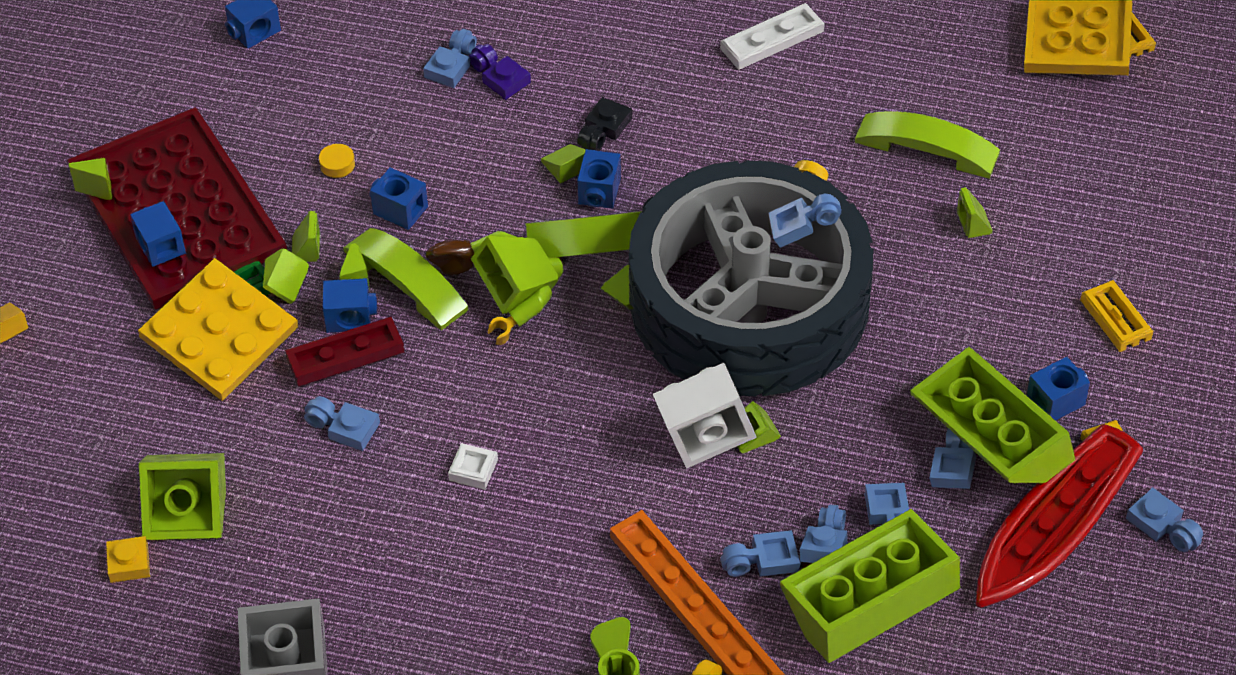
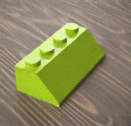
M971 347L966 348L910 390L911 395L1009 483H1046L1075 461L1069 432Z
M909 509L781 580L780 587L805 638L828 663H831L959 590L960 557L912 509Z

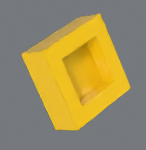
M146 536L106 542L110 583L150 577L149 550Z

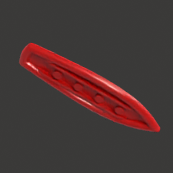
M1105 424L1100 425L1073 449L1074 462L1046 483H1037L1020 500L999 527L983 558L977 580V607L983 608L1026 591L1046 578L1069 557L1097 523L1142 455L1143 447L1135 439L1117 428Z

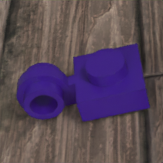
M479 44L472 49V54L469 55L471 65L478 72L485 70L482 73L483 83L505 100L531 83L530 72L510 57L506 56L499 62H496L498 60L497 53L489 44Z

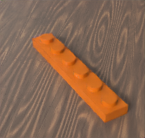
M643 510L610 528V538L715 662L722 667L726 675H785Z

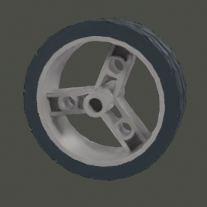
M746 160L742 163L731 161L711 164L689 172L683 178L680 176L660 189L645 205L642 213L640 212L631 231L629 247V303L634 308L630 309L635 331L646 350L652 351L654 353L651 355L670 373L683 380L699 374L706 368L724 363L739 396L755 397L762 393V396L792 392L815 383L819 378L822 379L841 366L857 347L869 316L874 248H871L869 244L873 243L867 222L854 203H849L846 200L848 197L830 182L808 171L801 172L798 171L799 168L771 161ZM821 194H831L838 199L841 205V214L834 224L824 226L817 221H813L814 233L794 241V243L799 244L814 254L819 260L770 253L771 239L769 235L773 236L769 212L801 197L808 206L812 205L814 199ZM709 240L721 269L688 298L683 300L669 285L665 276L681 255L697 244ZM768 306L803 311L787 319L761 323L767 316Z

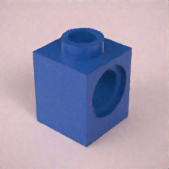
M235 0L225 6L227 17L225 27L232 39H238L247 49L281 31L278 7L271 0Z
M585 150L577 180L579 205L614 208L621 180V154Z
M391 167L381 178H377L370 188L369 195L371 197L373 214L407 230L413 226L428 208L426 183Z
M164 201L130 214L135 237L152 267L186 254L181 229Z
M367 278L323 281V314L326 333L344 332L371 323V315H377L376 293H369Z
M1065 357L1031 374L1026 396L1056 421L1085 406L1090 382L1086 373L1081 368L1076 367L1068 357Z

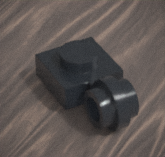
M601 97L585 118V126L579 132L577 144L585 150L600 151L606 137L616 141L633 118L632 108Z

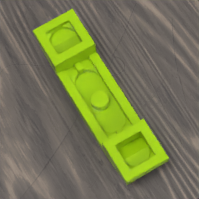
M884 111L865 114L855 137V143L887 152L891 144L894 143L957 160L956 170L989 179L1000 154L998 147L966 128L942 119L910 112Z
M642 211L525 223L527 238L536 239L548 258L629 250L631 231Z
M369 228L343 247L344 253L347 254L351 244L356 243L359 245L367 271L375 268L416 301L417 311L441 331L468 311L466 302L444 276L425 258L394 236L378 229Z

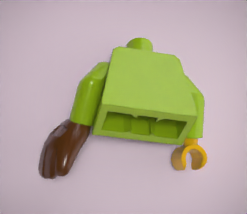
M503 231L494 232L472 243L466 240H444L429 248L425 253L426 258L440 267L441 271L446 275L461 274L470 270L473 266L476 267L502 314H510L507 318H493L489 324L488 334L497 328L505 331L496 338L497 345H503L509 340L511 328L515 325L521 327L542 311L552 297V288L563 273L561 260L557 257L548 258L536 239L516 237Z

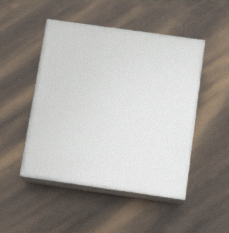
M461 443L448 472L449 481L486 490L498 461L497 452Z

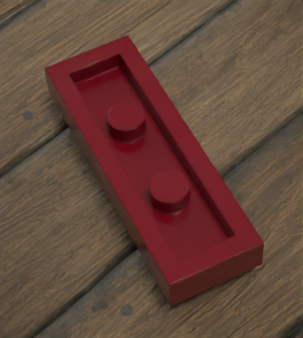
M388 317L287 349L285 353L299 387L405 353L404 343L392 317Z

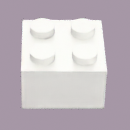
M724 363L706 368L697 375L679 383H672L663 390L653 394L686 469L757 438Z

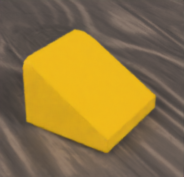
M10 302L0 307L1 344L28 329L25 314L20 308Z

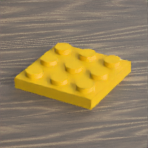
M1029 0L1024 73L1129 76L1132 0Z
M214 258L150 318L138 332L139 338L223 401L298 328V320Z

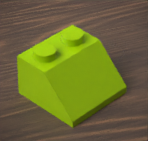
M224 453L147 455L139 462L142 536H146L147 540L222 537L226 497Z

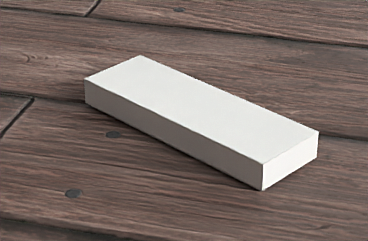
M804 3L721 40L720 49L736 68L740 70L824 32V22Z

